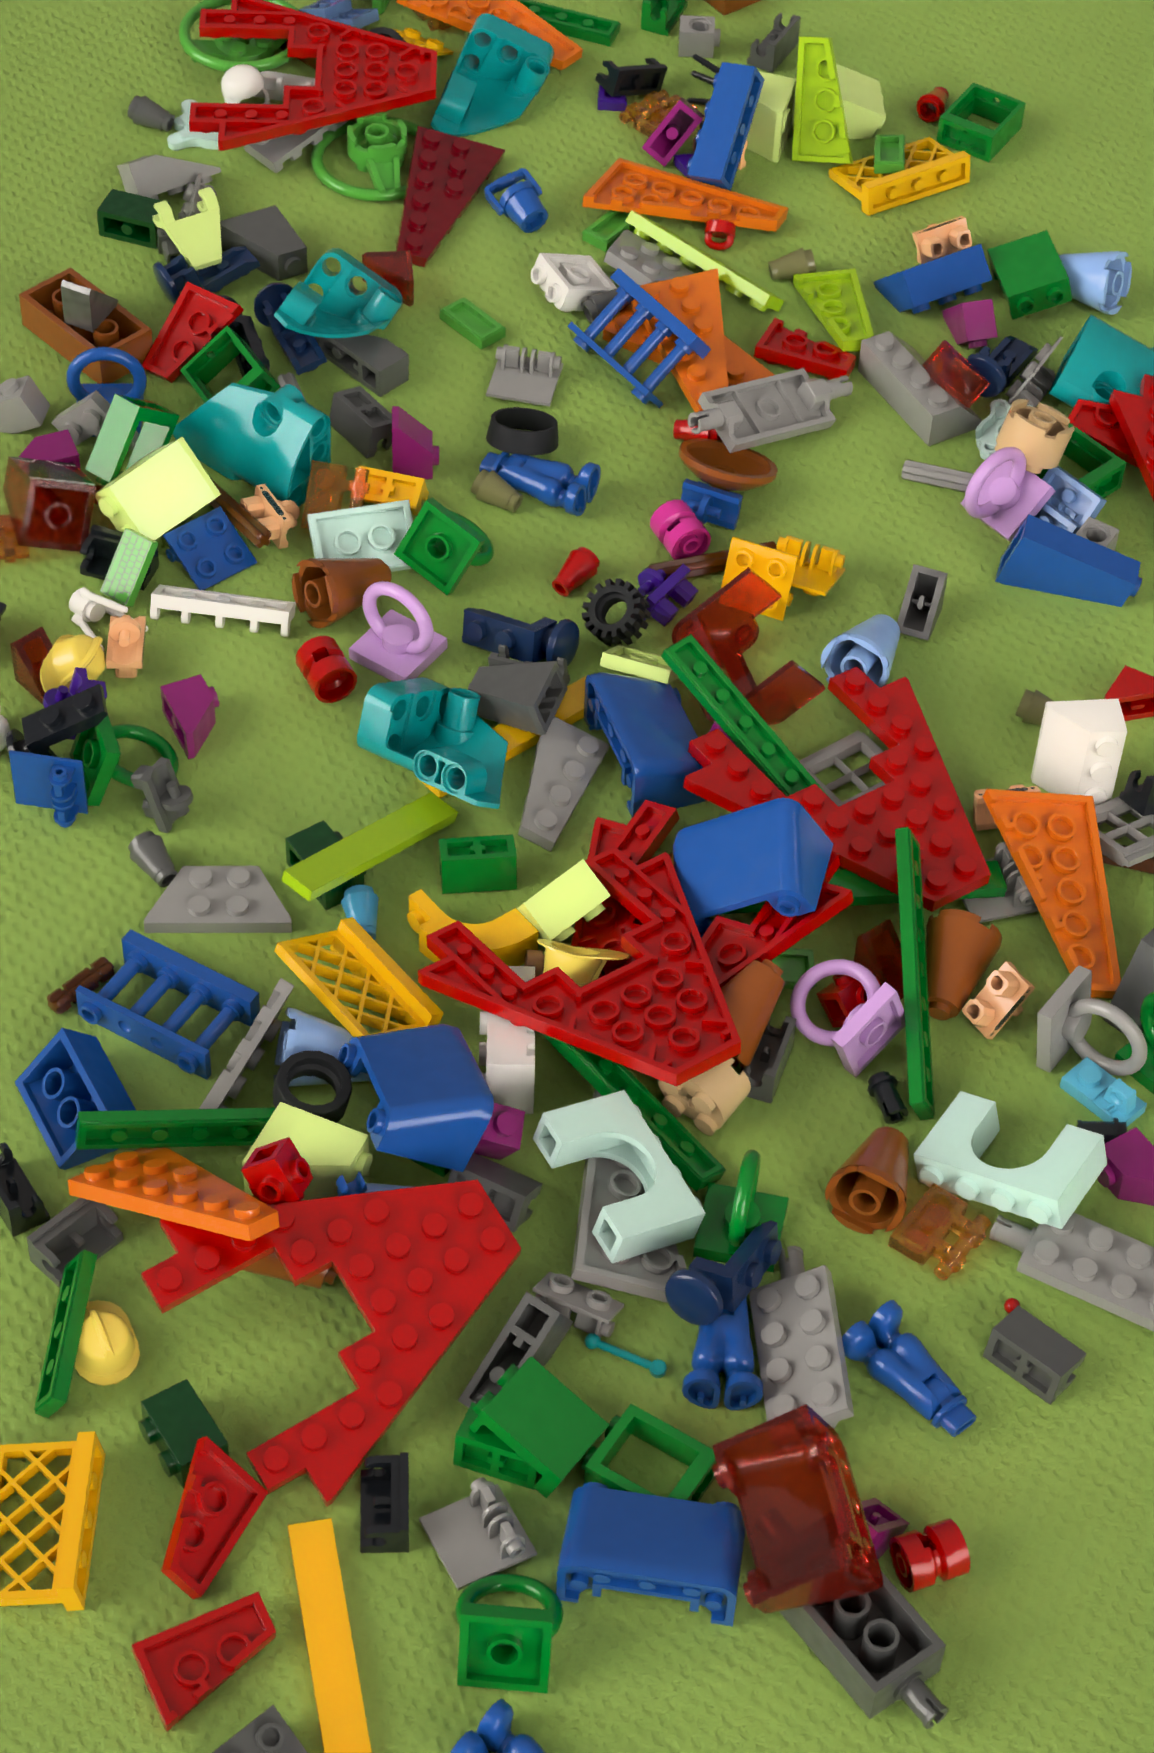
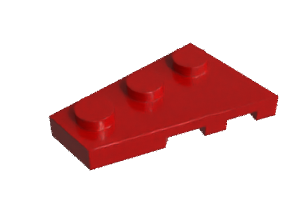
M1078 399L1068 416L1070 423L1125 462L1138 468L1111 405Z
M207 1436L197 1440L161 1569L162 1573L192 1599L201 1598L268 1494L264 1487Z
M255 1592L132 1644L133 1655L166 1732L276 1638L275 1627L259 1592Z

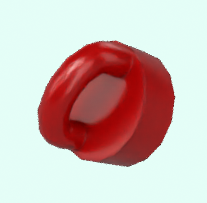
M708 220L705 225V244L714 250L730 248L734 242L736 225L726 220ZM712 237L724 238L726 241L717 243L712 240Z

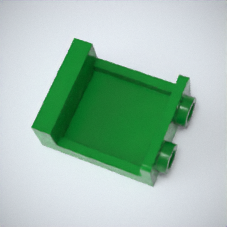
M1047 230L987 249L992 275L1000 283L1008 302L1012 319L1021 318L1072 300L1069 277Z
M530 1356L520 1368L513 1363L496 1382L502 1387L496 1396L489 1390L472 1409L478 1416L469 1426V1429L476 1433L482 1425H485L541 1474L542 1477L533 1488L547 1498L609 1424Z

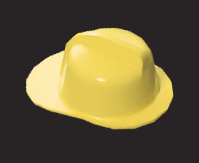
M84 634L60 636L43 660L40 668V681L44 692L46 693L48 690L58 688L61 685L69 689L75 667L86 668L87 678L89 680H97L106 666V656L100 646L103 639L100 636L92 638Z
M547 939L537 940L538 944L545 947L543 973L558 966L580 987L596 980L607 960L630 958L629 954L620 951L574 947Z
M95 1300L87 1302L74 1368L82 1378L92 1384L102 1386L117 1384L128 1378L138 1365L140 1358L138 1340L128 1316L121 1307L109 1301Z

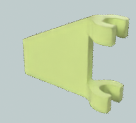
M211 187L198 191L202 201L197 202V207L201 213L179 220L174 219L172 209L166 200L154 203V208L158 214L153 215V222L158 228L165 230L186 262L195 271L222 263L220 207Z

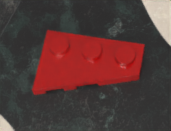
M187 281L142 363L144 370L173 383L182 374L180 369L227 325L229 326L244 309L230 300Z
M776 317L755 346V358L762 359L769 364H781L792 367L795 370L804 368L807 373L825 376L828 380L843 375L849 377L856 362L855 355L843 352L839 347L826 341H811L807 339L808 333L799 328L794 332L784 328V321Z

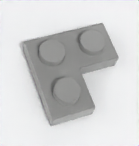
M96 390L58 414L51 424L58 431L68 429L75 446L93 435L98 438L111 404ZM137 431L134 434L128 452L134 449L139 436Z

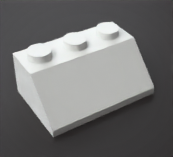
M1119 699L1046 702L1031 774L1032 783L1049 793L1093 796L1095 806L1111 800L1127 735V727Z

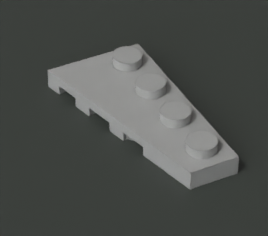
M349 120L310 129L302 135L290 134L245 145L244 149L274 173H278L283 169L282 163L287 159L296 160L303 155L302 148L308 144H318L323 140L324 132L327 130L336 131Z
M554 716L546 734L540 735L537 743L534 766L531 771L528 794L525 799L518 835L551 852L610 745Z
M280 978L266 1006L263 1005L247 1035L241 1040L228 1062L227 1069H223L199 1109L228 1108L223 1105L228 1096L236 1099L247 1081L242 1076L245 1069L249 1068L254 1071L265 1053V1050L260 1048L264 1040L271 1043L280 1030L282 1022L277 1018L294 985Z

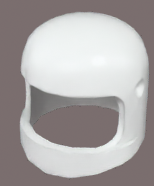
M240 64L231 67L224 73L221 80V88L225 103L241 104V100L251 98L260 93L265 98L264 104H270L269 94L263 87L264 79L257 68L247 64Z

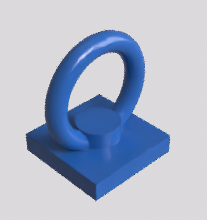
M97 347L80 353L70 363L66 375L68 388L76 398V403L96 390L110 404L115 394L144 400L147 378L143 366L134 356L117 348ZM101 360L114 361L122 364L131 372L133 383L81 384L80 373L92 362ZM143 421L139 422L138 427L136 429V431L139 434L143 426Z

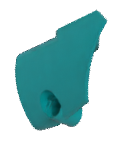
M492 14L479 15L465 40L455 69L445 85L430 125L436 131L462 137L492 130L519 119L532 99L539 93L550 72V65L554 56L553 47L548 42Z
M331 248L319 258L305 281H299L274 314V317L285 328L313 337H356L369 334L378 328L385 330L401 308L403 297L395 286L340 248ZM327 258H336L341 264V270L339 272L330 271L326 265ZM360 276L364 278L367 282V290H357L353 285V277ZM318 284L323 290V296L310 288L309 285Z
M1091 314L1065 354L1049 394L1073 408L1078 399L1110 405L1109 398L1114 389L1140 396V384L1144 375L1154 376V347H1147Z
M232 382L180 421L173 432L175 439L184 438L199 461L231 480L243 479L253 487L265 484L277 500H292L298 507L322 491L330 479V417L305 402L299 389L291 384H286L274 393Z
M425 677L378 683L369 689L364 700L357 733V744L360 748L413 771L420 781L472 805L499 809L501 786L508 742L477 715L481 697L478 693L463 688H449Z

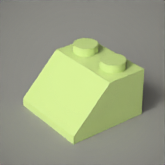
M582 859L516 909L539 931L538 939H554V941L562 942L576 931L572 924L580 918L584 917L589 922L605 910L602 902L611 895L584 859Z

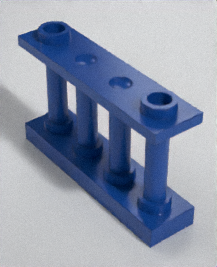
M618 268L610 277L619 285L616 290L617 294L584 332L572 321L567 327L577 335L573 341L583 350L588 352L592 348L635 386L631 393L646 405L650 400L660 409L663 403L652 394L656 387L685 354L690 355L694 351L704 359L711 351V348ZM633 300L638 302L639 304L635 307L637 311L604 349L594 342V339L627 302L629 304ZM654 316L658 320L655 324L657 328L629 360L621 366L613 357L646 319L650 321ZM672 334L677 336L678 339L674 342L676 346L643 384L632 376L666 336L668 338Z
M130 929L121 939L124 965L98 994L81 985L75 990L78 1015L90 1024H98L175 1063L184 1072L194 1073L207 1080L212 1075L210 1047L233 1021H239L249 1027L252 1026L260 1012L259 992ZM136 973H143L155 979L154 983L130 1010L112 1001ZM168 989H175L187 995V998L162 1026L144 1017ZM200 1005H207L219 1011L220 1013L195 1042L176 1034Z

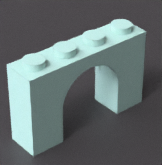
M625 1090L542 1114L533 1140L552 1169L588 1158H607L617 1161L632 1170L644 1187L645 1193L603 1206L594 1225L592 1233L612 1264L695 1237L706 1214L702 1204L693 1195L683 1180L679 1168L672 1163L662 1148L660 1139L653 1134L643 1119L640 1109L637 1105L633 1104Z
M960 1091L913 1154L919 1183L925 1184L930 1188H938L959 1195L966 1200H974L995 1207L1003 1212H1010L1032 1219L1039 1224H1047L1062 1229L1107 1165L1104 1136L1067 1124L1046 1154L1034 1163L1011 1169L993 1167L982 1162L980 1157L1000 1131L996 1102Z

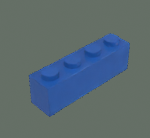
M722 62L719 72L714 77V90L711 100L705 106V119L702 129H699L696 135L694 155L688 161L687 175L690 179L731 191L765 80L755 66Z

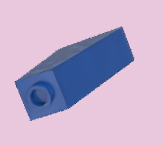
M1028 514L1000 559L995 581L1004 585L1122 607L1129 595L1134 597L1140 588L1142 578L1138 577L1141 562Z

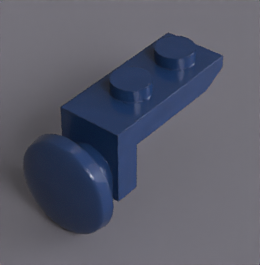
M245 246L232 247L223 252L222 263L195 271L193 267L188 268L185 258L181 254L170 260L171 263L165 266L157 261L153 265V272L161 290L169 301L175 305L180 295L179 292L183 290L187 281L214 293L238 278L246 276L252 270L258 268L260 263Z
M281 282L271 283L262 288L255 297V316L260 323L271 328L277 343L297 375L311 372L319 365L327 362L326 357L313 336L287 329L274 317V314L293 287Z
M1011 335L1007 336L991 353V348L984 346L979 354L968 356L961 368L962 379L973 393L985 398L995 397L1001 394L1036 356L1038 349Z
M464 609L463 643L498 654L499 644L506 645L509 649V657L522 662L529 661L535 663L546 658L547 662L557 661V658L561 657L566 659L567 667L576 655L580 633L577 624L570 619H563L557 624L556 620L545 617L532 624H528L484 609Z
M770 1220L755 1227L725 1265L696 1257L689 1265V1270L674 1272L669 1277L665 1286L666 1300L671 1309L680 1318L695 1325H708L720 1317L723 1309L734 1312L752 1288L758 1287L763 1274L771 1264L775 1265L779 1260L782 1243L778 1240V1222Z

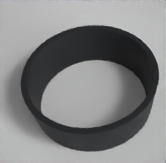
M521 407L500 409L491 416L486 441L492 447L507 453L529 456L548 454L558 448V422L552 415L535 409Z

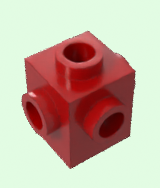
M834 975L832 977L834 982L816 994L833 1028L842 1027L848 1014L856 1006L867 1001V994L862 984L847 975Z
M290 1137L255 1148L241 1169L252 1194L266 1205L301 1201L305 1196V1190L314 1178L307 1161L301 1157Z

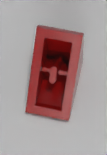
M1125 665L1105 694L1104 699H1119L1125 721L1153 717L1154 677Z

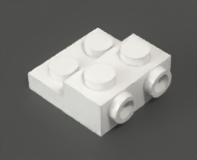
M539 253L536 263L531 270L532 282L539 284L540 288L545 291L547 301L554 303L555 307L563 312L583 311L582 302L586 301L588 296L617 289L596 261L588 255Z

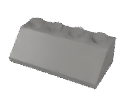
M890 331L861 341L858 371L928 446L975 430L981 423L982 419L923 357L905 341Z

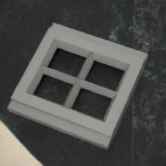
M859 730L799 761L838 807L885 785L882 781L869 788L859 778L871 771L869 769L870 762L854 771H851L842 762V760L860 751L869 760H871V757L884 752L864 732L861 733ZM835 765L844 776L824 785L815 774ZM851 781L861 793L842 802L831 791Z
M1119 796L1095 806L1097 825L1107 823L1115 829L1105 834L1099 831L1103 855L1121 867H1131L1154 857V835L1147 837L1139 831L1148 826L1154 829V814L1142 816L1121 800ZM1130 813L1139 820L1128 824L1119 817ZM1126 836L1135 843L1123 847L1115 842V840Z

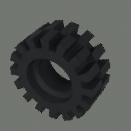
M616 578L614 583L611 579L605 580L606 587L598 583L594 586L598 592L594 595L589 591L587 594L591 601L590 603L583 602L582 608L587 611L582 613V619L586 622L584 625L605 645L610 647L612 644L614 646L622 645V641L630 645L633 643L631 639L633 635L637 639L642 636L638 631L640 627L647 629L649 625L644 620V618H650L651 615L646 609L650 607L645 596L630 582L626 581L625 583L622 579ZM618 602H625L627 610L622 619L614 624H608L605 619L608 610Z

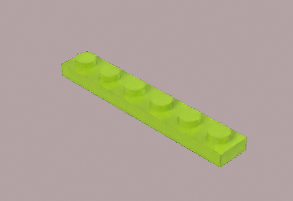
M632 210L630 211L625 222L635 227L634 234L647 241H650L651 237L657 240V246L660 250L670 255L673 252L681 255L679 260L692 269H695L696 266L701 267L704 271L718 268L719 281L722 280L727 283L725 288L727 291L740 298L745 294L751 298L749 304L763 312L767 308L777 312L780 311L784 303L783 299L650 218Z

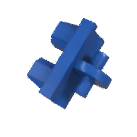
M686 479L683 482L681 500L689 505L702 524L709 522L731 530L737 527L743 499L741 494L721 490L700 481L696 482Z

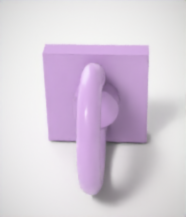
M1005 447L994 452L978 467L969 481L965 497L960 504L970 516L980 519L1011 543L1027 515L1030 514L1035 517L1056 491L1037 475L1026 470V458L1020 449Z
M380 581L366 589L362 605L364 615L371 628L349 648V659L390 681L417 678L447 649V638L433 631V624L427 610L404 587L392 582ZM384 595L398 600L412 613L416 622L392 609L381 618L377 609V598Z
M833 959L816 964L799 978L791 994L790 1013L791 1017L797 1019L796 1028L814 1043L835 1047L844 1069L855 1078L905 1027V1011L897 991L886 982L880 986L877 978L870 970L851 960ZM831 975H847L858 980L867 994V1001L856 1006L848 1014L839 1031H828L814 1025L809 1019L805 1007L806 998L811 988L821 979Z

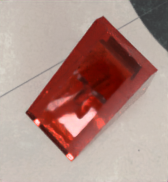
M411 251L366 252L362 255V264L395 286L401 292L405 305L410 307L414 304V276Z
M946 340L923 363L924 368L933 381L967 408H970L991 384Z
M39 627L10 645L15 680L43 705L45 692L40 681V668L53 645L43 627Z
M886 919L857 936L854 962L871 970L873 975L880 981L881 986L886 982L894 988L901 1000L904 998L901 942L891 919Z

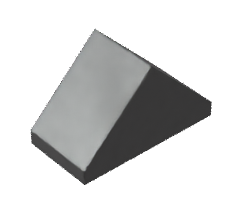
M62 280L61 294L64 322L94 332L117 306L118 299Z
M913 564L897 621L900 633L929 641L942 610L948 573Z

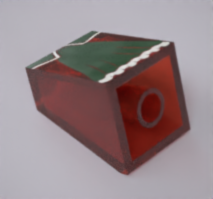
M9 456L3 490L17 544L19 546L80 552L82 544L89 535L97 486L73 463Z

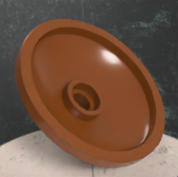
M689 439L682 442L679 449V456L682 462L696 477L712 487L728 492L731 490L747 491L763 487L775 480L778 471L777 466L769 458L749 448L729 453L721 440Z

